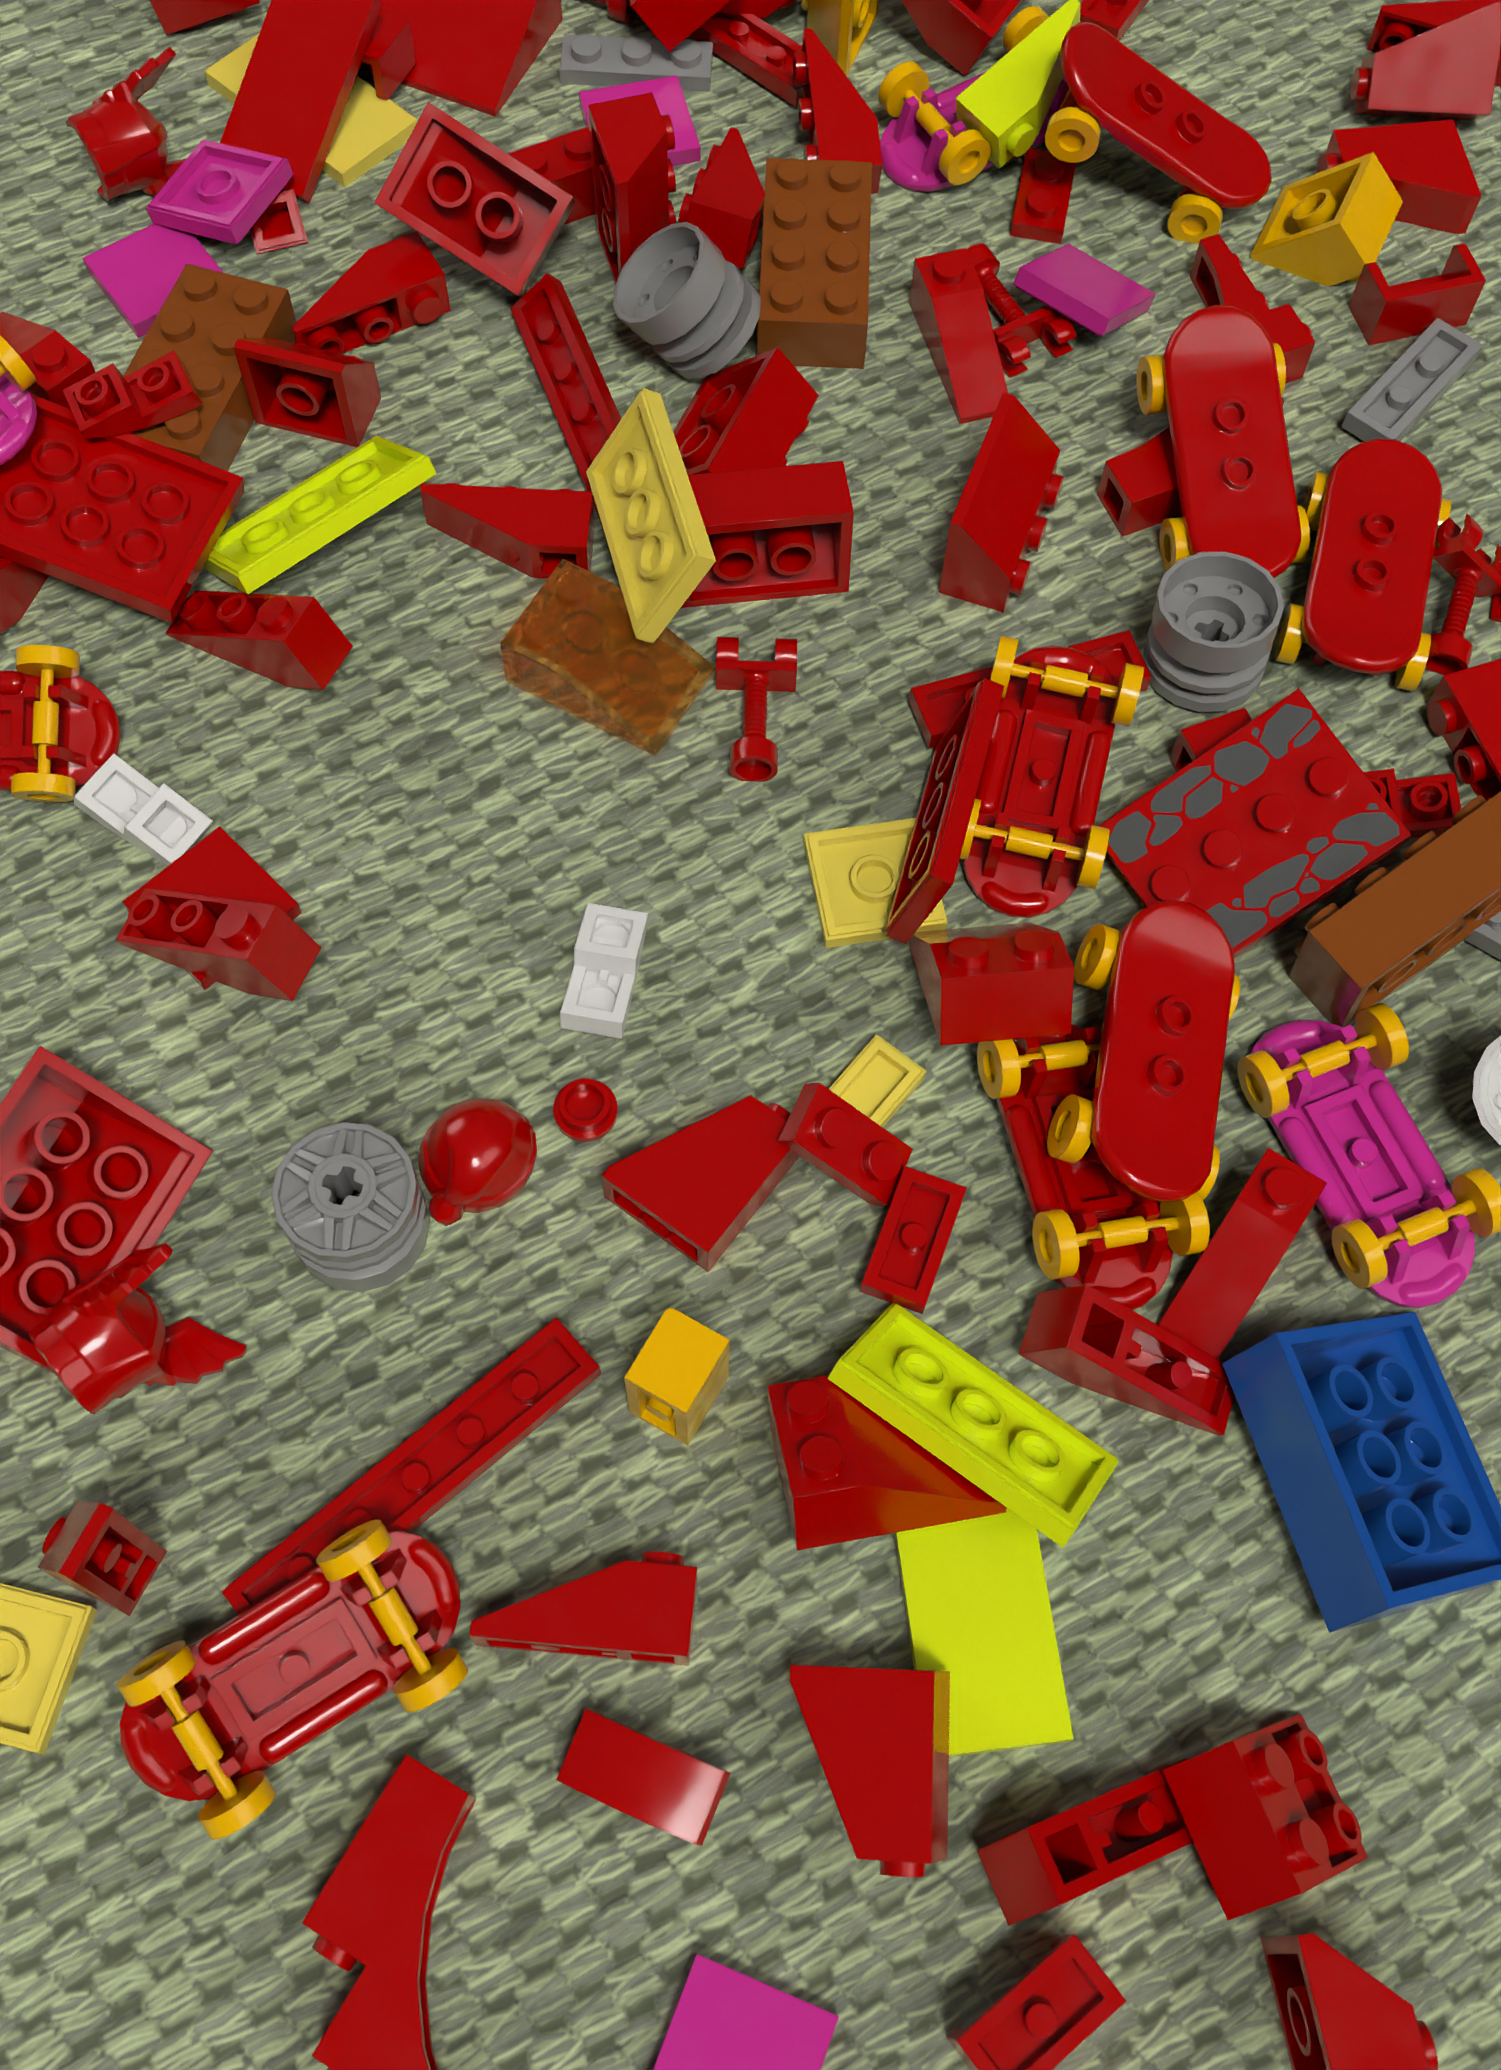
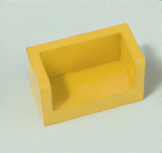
M674 1308L666 1309L624 1377L629 1413L688 1446L729 1377L730 1340Z

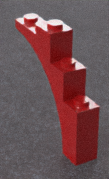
M1220 234L1200 239L1190 278L1205 308L1214 305L1234 306L1250 313L1263 325L1272 343L1279 344L1283 351L1286 366L1285 384L1303 378L1315 345L1308 325L1302 323L1289 303L1269 309L1264 294L1261 291H1257L1244 272L1239 257L1230 251ZM1170 427L1145 444L1105 462L1097 496L1122 537L1161 524L1165 519L1183 516Z
M408 1754L401 1761L302 1921V1924L319 1934L312 1948L320 1955L348 1972H351L357 1960L365 1965V1968L311 2055L327 2066V2070H439L432 2048L426 1982L432 1917L449 1856L476 1799Z

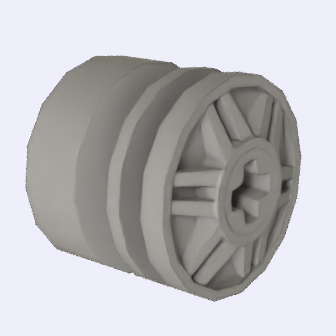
M688 222L670 224L652 234L634 251L622 268L614 287L613 307L618 318L640 339L651 344L654 352L659 357L665 359L667 364L676 373L687 379L703 378L722 369L742 350L752 336L760 317L761 298L756 287L748 278L741 275L739 269L734 264L724 259L721 250L699 227Z
M1222 551L1200 552L1180 559L1164 573L1157 591L1152 613V623L1143 652V660L1152 676L1150 683L1158 694L1179 707L1197 712H1219L1245 703L1259 689L1284 610L1281 587L1270 572L1247 557Z
M346 1122L315 1129L290 1148L276 1169L271 1193L276 1220L290 1241V1245L299 1260L312 1277L336 1290L365 1292L387 1286L409 1271L424 1250L430 1226V1217L425 1197L411 1158L393 1136L371 1125ZM354 1190L359 1191L360 1195L358 1197L352 1195ZM337 1198L344 1199L342 1205L337 1204Z

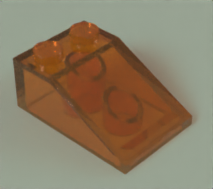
M562 559L500 642L507 683L655 757L715 672L713 664L667 627L654 643L636 639L622 590L614 583L565 559Z

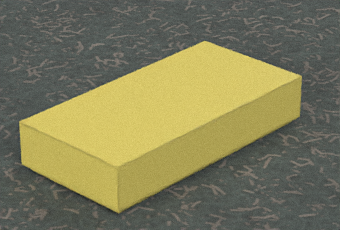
M876 1034L832 1084L829 1090L878 1125L884 1127L922 1083L927 1071Z

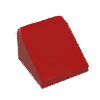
M294 189L279 192L251 227L250 232L257 255L308 244Z

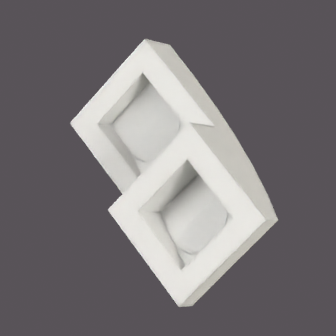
M114 753L74 796L75 806L107 829L167 866L191 849L213 824V820L163 783L158 788Z
M592 903L587 904L574 947L573 971L560 1011V1028L622 1039L642 956L648 924V913Z

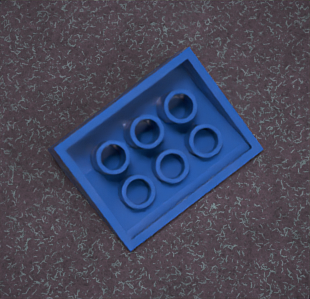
M1416 1312L1278 1332L1222 1363L1329 1633L1382 1619L1501 1581V1506Z

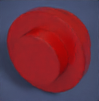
M588 1078L574 1080L564 1086L557 1094L553 1104L554 1120L559 1130L572 1140L580 1142L598 1140L608 1134L617 1121L618 1105L616 1097L612 1090L600 1081Z

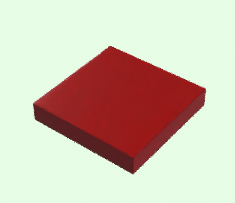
M220 826L122 901L129 912L132 905L140 898L144 889L150 888L277 905L292 920L302 913L298 903ZM185 970L204 990L216 982Z

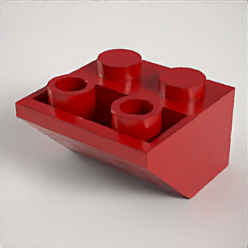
M1302 1714L1257 1730L1162 1770L1227 1921L1300 1895L1368 1858L1361 1843L1362 1834L1358 1820L1353 1811L1342 1802L1327 1770L1328 1763L1324 1747L1319 1738L1308 1729Z

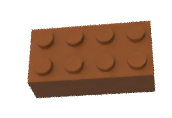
M766 158V195L764 200L759 290L761 306L758 319L757 355L778 347L794 366L864 369L869 308L872 162Z
M186 263L123 376L125 377L175 350L184 363L203 405L168 421L129 433L228 471L254 422V416L233 346L237 339L270 337L295 343L291 327L296 323L288 289Z
M1501 792L1488 801L1482 795L1471 800L1453 817L1452 823L1454 826L1439 837L1433 831L1426 833L1404 853L1403 858L1406 861L1391 872H1388L1385 867L1378 868L1356 887L1354 893L1357 896L1341 908L1335 903L1327 905L1305 925V930L1308 934L1294 950L1298 957L1289 978L1329 1023L1341 1026L1342 1028L1348 1026L1355 1021L1356 1015L1360 1010L1380 1003L1468 938L1475 929L1482 924H1486L1489 919L1501 912Z

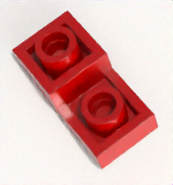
M175 350L125 377L112 363L62 390L78 428L86 439L125 434L173 419L203 405L184 363Z
M1394 768L1364 772L1410 832V838H1421L1430 831H1433L1439 837L1454 826L1452 819L1461 810L1455 773L1396 780Z
M585 1709L556 1780L642 1822L690 1843L702 1846L731 1773L672 1744L658 1741L600 1712Z

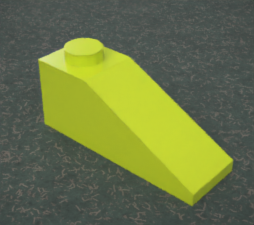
M1068 0L956 97L957 122L961 120L966 126V130L974 129L981 133L991 146L989 160L999 169L1012 157L1023 155L1032 146L1039 134L1064 75L1061 60L1062 41L1066 32L1080 22L1081 2L1079 0Z

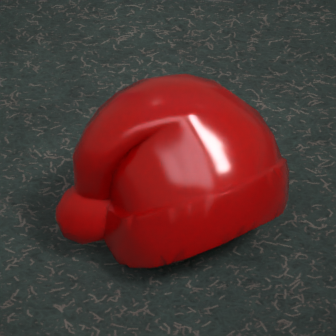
M472 1098L453 1104L445 1109L441 1116L427 1130L420 1145L418 1163L423 1183L429 1194L433 1196L430 1199L429 1212L435 1221L444 1226L451 1225L462 1219L464 1212L481 1213L502 1207L523 1190L534 1169L537 1145L533 1127L522 1113L500 1100Z

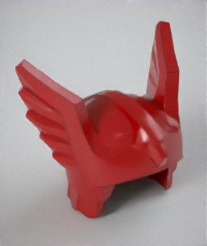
M170 47L164 50L156 59L150 58L146 60L139 69H135L127 75L124 81L114 84L112 90H106L102 96L95 99L92 105L84 109L83 112L72 115L66 120L67 126L72 127L83 142L102 183L97 191L100 197L106 201L120 194H128L137 190H141L146 194L156 195L186 160L180 159L167 162L166 139L168 135L166 128L160 120L154 117L148 108L138 101L144 93L156 85L163 72L174 59L176 53Z
M166 1243L147 1249L135 1250L114 1267L72 1288L62 1296V1301L49 1313L48 1317L36 1325L29 1333L37 1351L46 1360L50 1369L65 1389L90 1414L95 1415L112 1400L124 1397L142 1383L152 1386L154 1383L174 1386L177 1382L198 1384L202 1376L223 1372L224 1364L243 1358L246 1354V1345L218 1334L191 1318H186L165 1327V1319L157 1302L138 1286L171 1256L173 1249Z

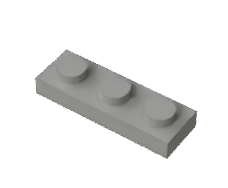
M564 34L559 69L560 84L610 87L677 75L682 90L710 92L713 43L684 39L669 52L659 39Z
M1437 318L1347 412L1341 427L1363 441L1377 438L1401 441L1476 361L1483 345L1440 318Z

